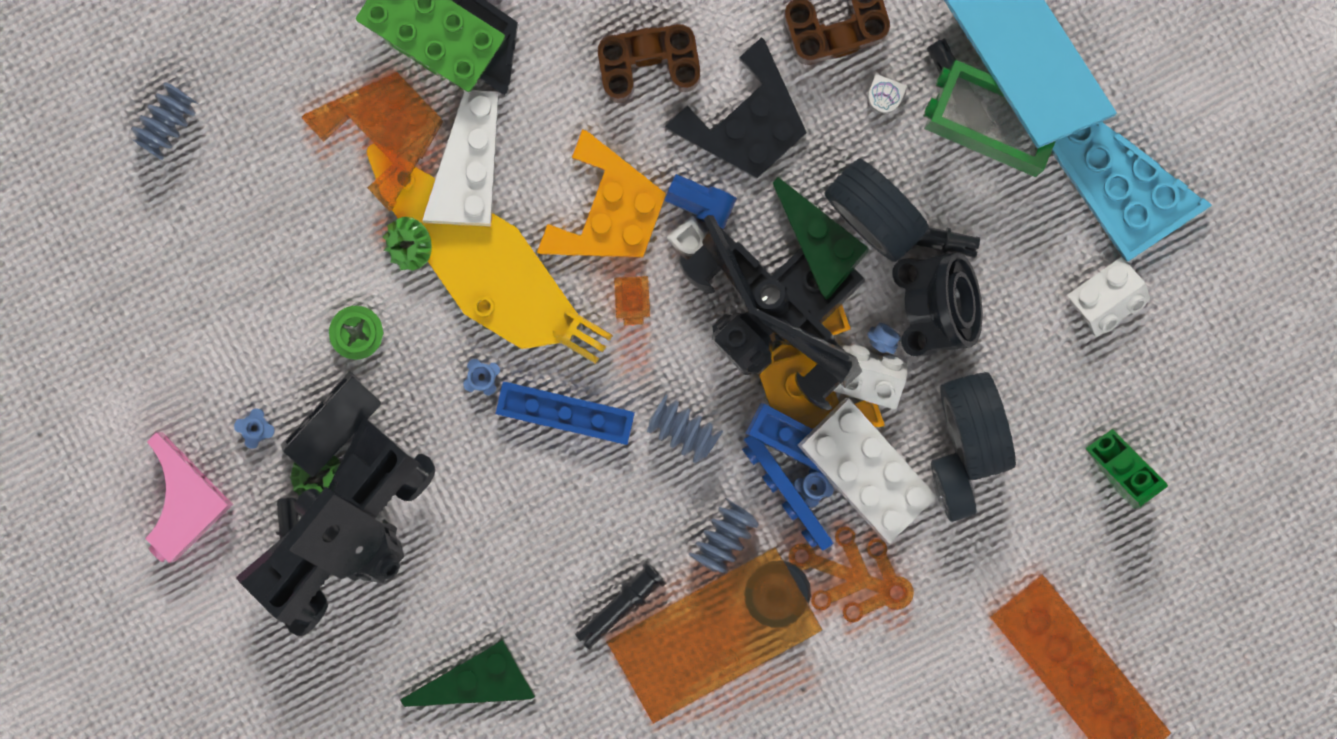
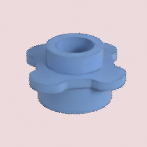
M878 323L876 327L872 326L869 329L870 331L867 333V336L871 339L869 341L876 350L891 354L896 352L895 349L898 348L897 343L901 338L894 329L884 323Z
M478 359L470 360L467 364L469 369L467 379L463 382L464 388L469 392L474 390L483 391L488 396L496 392L495 379L500 373V367L496 363L488 365L480 363ZM480 374L485 375V379L482 381L479 380Z
M258 408L252 409L249 416L236 420L234 424L235 431L242 434L245 439V446L250 449L257 448L260 441L273 437L275 433L274 426L268 423L264 418L263 410ZM253 425H256L258 428L256 432L251 430Z
M813 469L809 470L807 476L797 478L794 482L795 489L805 498V503L810 508L816 507L819 500L824 497H830L834 491L826 476ZM811 485L816 486L815 491L811 489Z

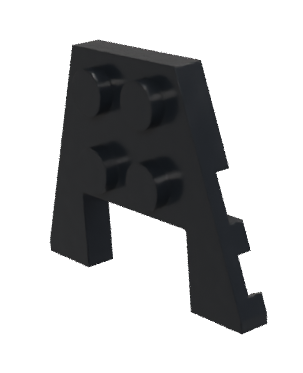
M762 37L739 57V60L762 85L719 125L710 130L688 105L665 125L669 132L682 137L700 149H704L755 179H758L807 133L770 50Z

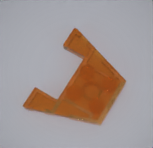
M398 72L305 113L301 117L323 142L347 120L351 119L388 158L392 165L367 188L389 212L394 209L400 192L409 183L412 177L411 173L420 158L424 157L443 124L441 117Z

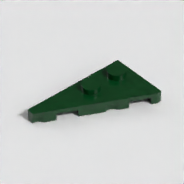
M777 177L773 182V186L824 299L828 300L866 256L869 248Z
M503 639L404 696L400 701L404 707L531 700L536 695Z

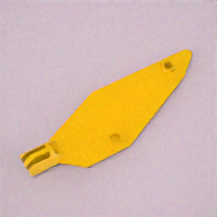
M371 144L367 148V156L382 197L397 218H414L427 229L432 244L428 263L466 316L521 349L561 343L594 364L597 363L598 357L591 354L585 348L573 343L572 340L574 337H577L603 353L606 346L580 331L581 325L608 341L611 340L613 335L576 312L517 227L493 213L491 226L423 223L422 220L435 178L379 144ZM405 174L410 175V183L405 186L400 185L401 176Z

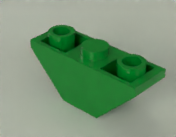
M1113 429L1085 448L1115 490L1133 509L1141 507L1168 487L1167 483Z

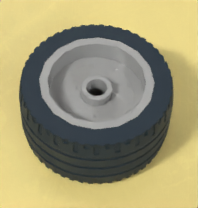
M858 158L851 163L824 192L827 200L842 218L873 248L892 262H896L903 257L929 229L927 221L909 199L882 173L863 159Z
M976 373L975 375H968L964 378L961 377L942 384L940 393L949 434L955 453L959 455L969 481L990 477L991 475L994 476L1015 468L1016 456L1008 419L1000 394L990 373Z

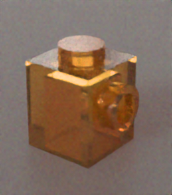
M648 276L614 278L616 319L623 320L624 326L644 325V319H651Z

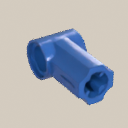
M676 174L664 201L697 215L696 218L703 222L707 215H714L718 225L724 230L737 198L718 188L711 186L707 188Z

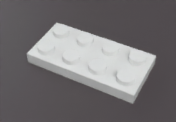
M844 398L798 444L799 448L885 543L890 544L937 497L849 398Z

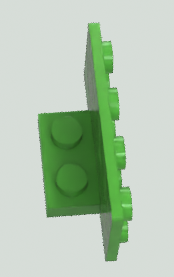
M367 0L356 16L358 23L382 37L388 45L441 79H448L466 92L472 91L505 40L503 33L451 0Z

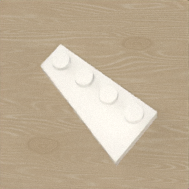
M464 90L424 213L423 223L491 226L498 92L477 90L466 92Z

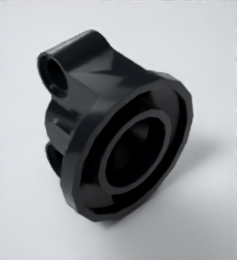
M957 252L928 259L904 258L899 260L892 269V277L897 286L905 289V310L910 327L904 331L901 338L904 351L911 356L932 355L938 350L970 348L977 344L982 331V297L976 274L966 256ZM912 265L917 271L914 281L909 277V269ZM921 332L926 338V345L923 349L918 344V336Z

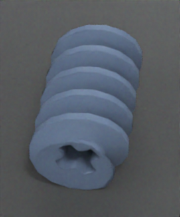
M164 82L163 87L168 95L159 93L155 95L160 106L150 104L147 106L152 117L140 115L139 119L144 128L134 126L131 128L136 136V139L132 140L160 160L164 159V155L159 147L172 148V144L167 136L179 138L180 133L175 125L187 127L188 122L183 117V114L195 116L196 112L191 103L198 104L167 82Z
M666 394L651 416L647 432L651 434L660 428L659 440L663 441L668 436H672L670 447L675 448L680 443H683L681 454L685 456L692 450L695 451L693 462L697 463L708 456L723 430H720L715 435H711L714 424L709 422L701 428L702 417L700 415L690 421L691 409L687 407L678 413L679 402L675 400L667 406L668 394Z
M728 498L725 499L731 508H718V511L723 516V520L711 519V523L716 528V531H703L709 540L708 543L700 541L695 543L701 551L700 555L691 552L688 554L715 573L721 572L726 574L729 572V568L724 563V560L735 562L737 558L731 550L742 551L744 549L739 537L750 539L752 535L746 527L758 528L759 523L751 513Z

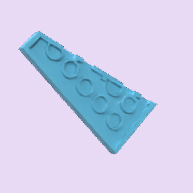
M1103 121L1057 140L1052 149V154L1114 246L1127 262L1212 206L1207 200L1200 198L1187 188L1188 186L1181 180L1174 178L1161 168L1159 163L1133 143L1109 128Z

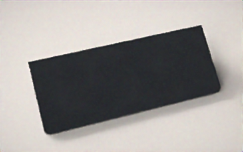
M349 371L281 444L282 451L305 472L314 477L358 430L364 416L369 418L380 407L381 401L362 385L360 379Z

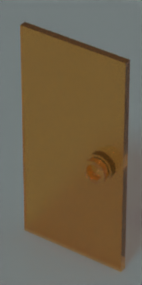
M773 547L606 642L654 724L823 631L778 550L776 547Z

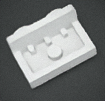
M1123 257L1117 259L1067 295L1069 302L1089 324L1090 330L1095 337L1113 330L1119 321L1131 313L1140 311L1150 300L1146 283Z
M843 344L842 348L846 352L857 357L862 373L846 388L840 384L834 392L896 409L906 382L908 363L893 355L881 356L871 353L863 346Z

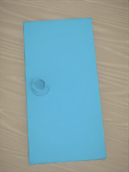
M944 0L1037 149L1114 117L1117 114L1045 0Z

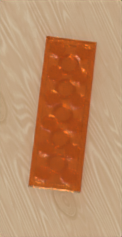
M1043 574L1037 576L989 615L991 620L1088 739H1165L1171 734L1169 729Z

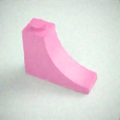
M156 432L147 443L161 463L165 477L166 495L161 516L154 529L145 539L151 544L148 549L161 562L167 560L171 563L177 561L234 504L163 432Z

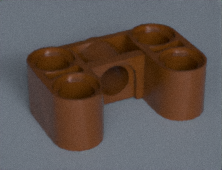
M848 0L851 12L850 17L845 21L825 26V23L819 24L815 8L810 1H790L786 6L783 19L796 60L804 65H813L829 59L841 58L881 43L886 38L890 29V20L884 1L872 0L868 3H861L858 0ZM795 8L804 9L808 14V20L800 24L795 23L790 17V12ZM869 20L878 21L882 26V33L875 36L870 35L865 29V23ZM805 40L814 41L819 51L812 56L805 55L800 49V44Z
M684 24L659 28H643L629 33L610 35L603 38L598 45V58L606 97L614 103H624L632 97L634 82L631 69L668 63L672 86L680 92H690L700 82V64L693 31ZM683 34L689 39L690 43L685 49L677 50L671 45V38L674 35ZM608 46H619L623 51L622 56L615 61L606 59L604 51ZM682 67H688L694 71L695 77L689 83H682L676 78V72ZM616 78H622L628 83L627 90L622 94H615L609 89L611 81Z

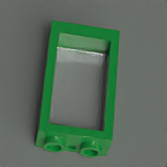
M955 60L948 69L943 67L935 85L940 88L936 99L931 97L923 114V117L928 118L924 129L1031 176L1037 177L1043 172L1056 141L1037 149L990 74L958 60Z

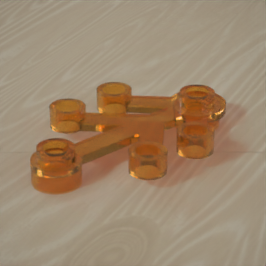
M847 526L838 528L834 537L837 544L843 547L852 568L816 555L814 549L806 543H797L788 552L790 564L796 566L799 570H807L812 567L846 580V582L826 591L819 589L813 592L811 604L817 610H826L831 603L864 588L878 593L860 603L853 601L846 603L843 606L842 615L848 622H858L863 615L885 605L894 610L903 609L913 599L914 590L912 584L906 578L896 576L886 554V543L881 539L874 538L866 545L867 554L877 562L883 578L881 580L869 574L855 543V532ZM843 530H848L851 533V540L848 543H842L839 540V534ZM875 542H879L883 546V551L879 555H873L870 550L871 545ZM798 550H805L808 554L807 560L803 563L797 562L795 559V554ZM894 586H899L902 589V596L898 599H894L890 595V590ZM818 594H825L827 596V603L824 606H817L815 604V597ZM848 607H858L859 614L856 618H849L846 611Z

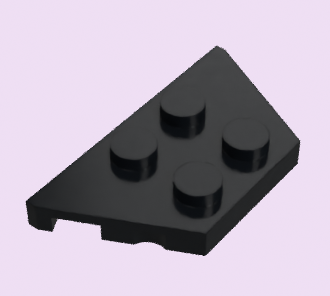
M451 0L505 35V40L479 79L506 97L509 93L518 22L486 0Z

